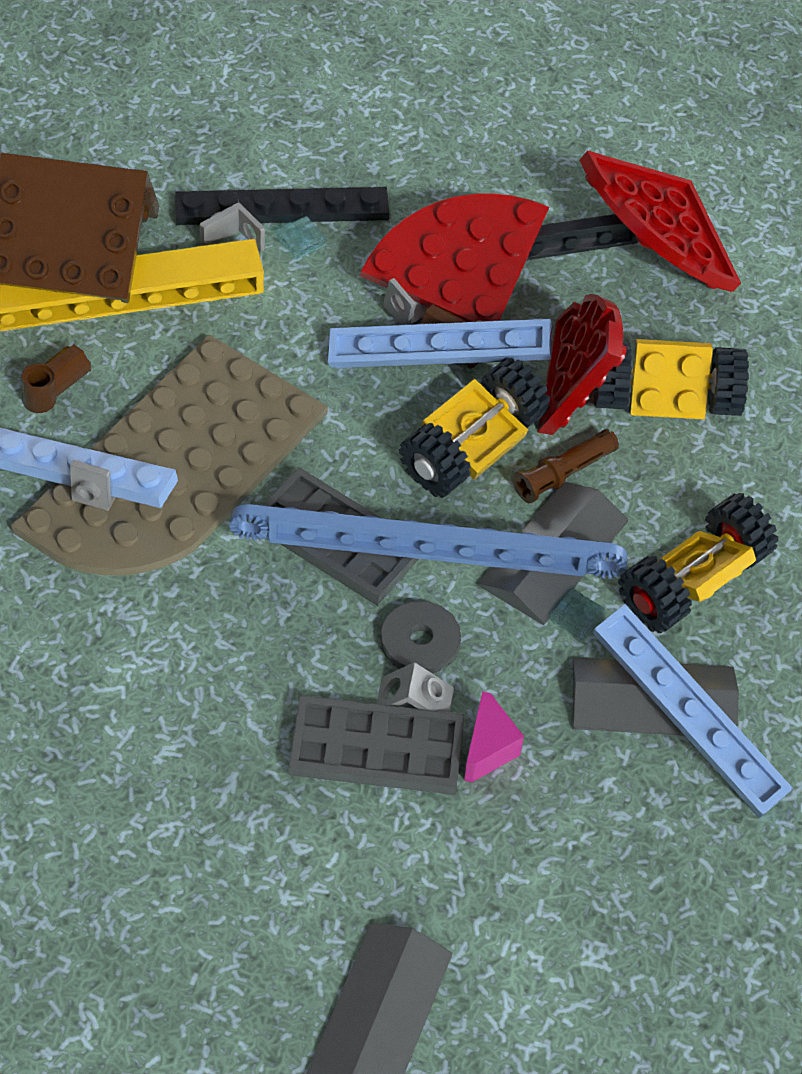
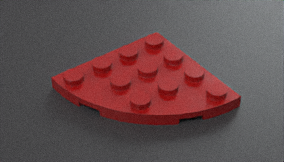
M588 150L580 158L579 161L586 173V181L597 190L616 216L636 235L637 241L643 247L653 249L667 261L689 275L703 281L712 289L719 288L734 292L741 284L691 180Z
M496 193L468 194L438 201L409 215L393 227L369 255L359 276L385 288L388 287L389 280L395 278L414 301L427 307L433 304L436 307L451 312L466 322L474 320L483 322L500 321L549 206L513 195Z
M596 294L585 295L582 304L572 303L556 319L552 341V359L549 360L545 383L548 391L544 393L550 396V402L547 403L550 407L539 418L537 433L554 435L560 427L565 428L577 407L582 408L595 387L600 388L608 372L613 367H619L622 363L627 347L623 345L621 314L617 305L612 301Z

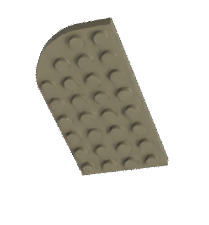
M208 335L91 448V450L175 469L178 482L163 506L158 508L116 497L109 511L73 501L71 486L55 483L11 525L12 533L57 563L86 573L131 575L156 570L175 563L196 550L232 513V510L239 506L327 415L328 406L213 336Z

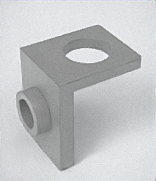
M238 202L200 223V246L216 244L239 231L248 240L255 239L258 250L262 252L265 250V228ZM248 223L253 228L256 234V238L251 234L248 228Z
M395 278L389 280L383 306L399 325H417L420 323L429 307L414 301Z
M73 460L70 465L72 500L109 511L116 498L111 496L110 471Z
M414 662L381 678L377 704L397 707L408 702L417 709L450 713L454 687ZM400 680L399 690L392 698L388 699L391 687Z

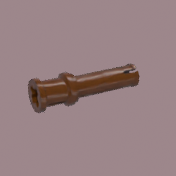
M607 428L588 440L568 449L559 456L541 458L537 466L527 471L519 470L513 475V485L517 494L528 504L537 501L539 495L551 488L555 490L562 487L566 478L573 473L618 450V439L614 432H609Z

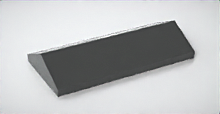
M564 482L563 486L556 490L521 533L529 532L540 536L573 537L577 540L611 543L629 519L599 489ZM491 567L478 583V586L540 624L545 625L584 576Z
M573 657V729L685 736L617 660ZM680 664L738 727L739 689L734 667Z
M371 923L307 1074H405L453 953L414 928Z

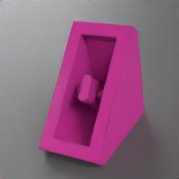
M482 691L464 781L474 782L521 755L523 734L489 692Z

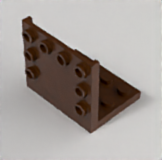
M1 153L0 285L116 299L129 303L142 222H147L148 218L157 219L160 207L148 171Z

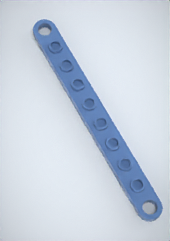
M251 504L235 507L232 510L229 525L230 531H233L234 535L239 534L241 539L243 536H246L245 540H249L250 537L253 540H257V538L269 539V543L584 577L585 573L594 574L596 577L601 575V578L604 579L605 576H608V579H612V575L617 578L619 574L621 575L627 570V552L617 544L577 540L573 537L540 536L529 532L512 533L497 531L491 528L475 529L458 527L453 524L437 525L419 523L414 520L382 519L371 515L354 516L338 514L333 511L316 512L299 510L294 507L279 508Z

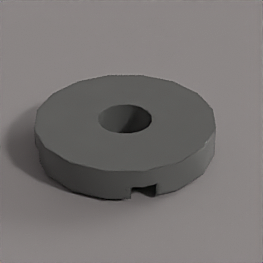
M413 601L396 607L386 616L381 628L382 651L398 669L415 662L432 674L441 671V668L446 667L448 664L450 665L456 659L461 646L460 626L453 614L442 606L427 601ZM417 631H424L432 637V640L427 644L420 645L414 643L410 635Z

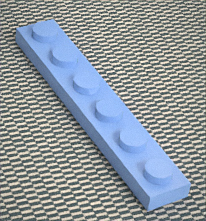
M550 319L330 328L328 364L330 367L352 368L501 362L508 358H513L514 361L551 360L553 324Z
M0 428V469L71 486L70 465L73 460L110 471L111 496L158 508L163 506L178 482L175 469Z
M626 604L594 629L593 634L759 818L792 791L793 787Z

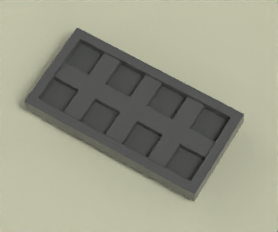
M300 467L262 505L279 508L294 507L299 510L316 512L333 511L338 514L354 516L371 515L381 518ZM281 544L377 606L419 560L417 558Z
M300 695L289 763V775L456 795L464 714Z

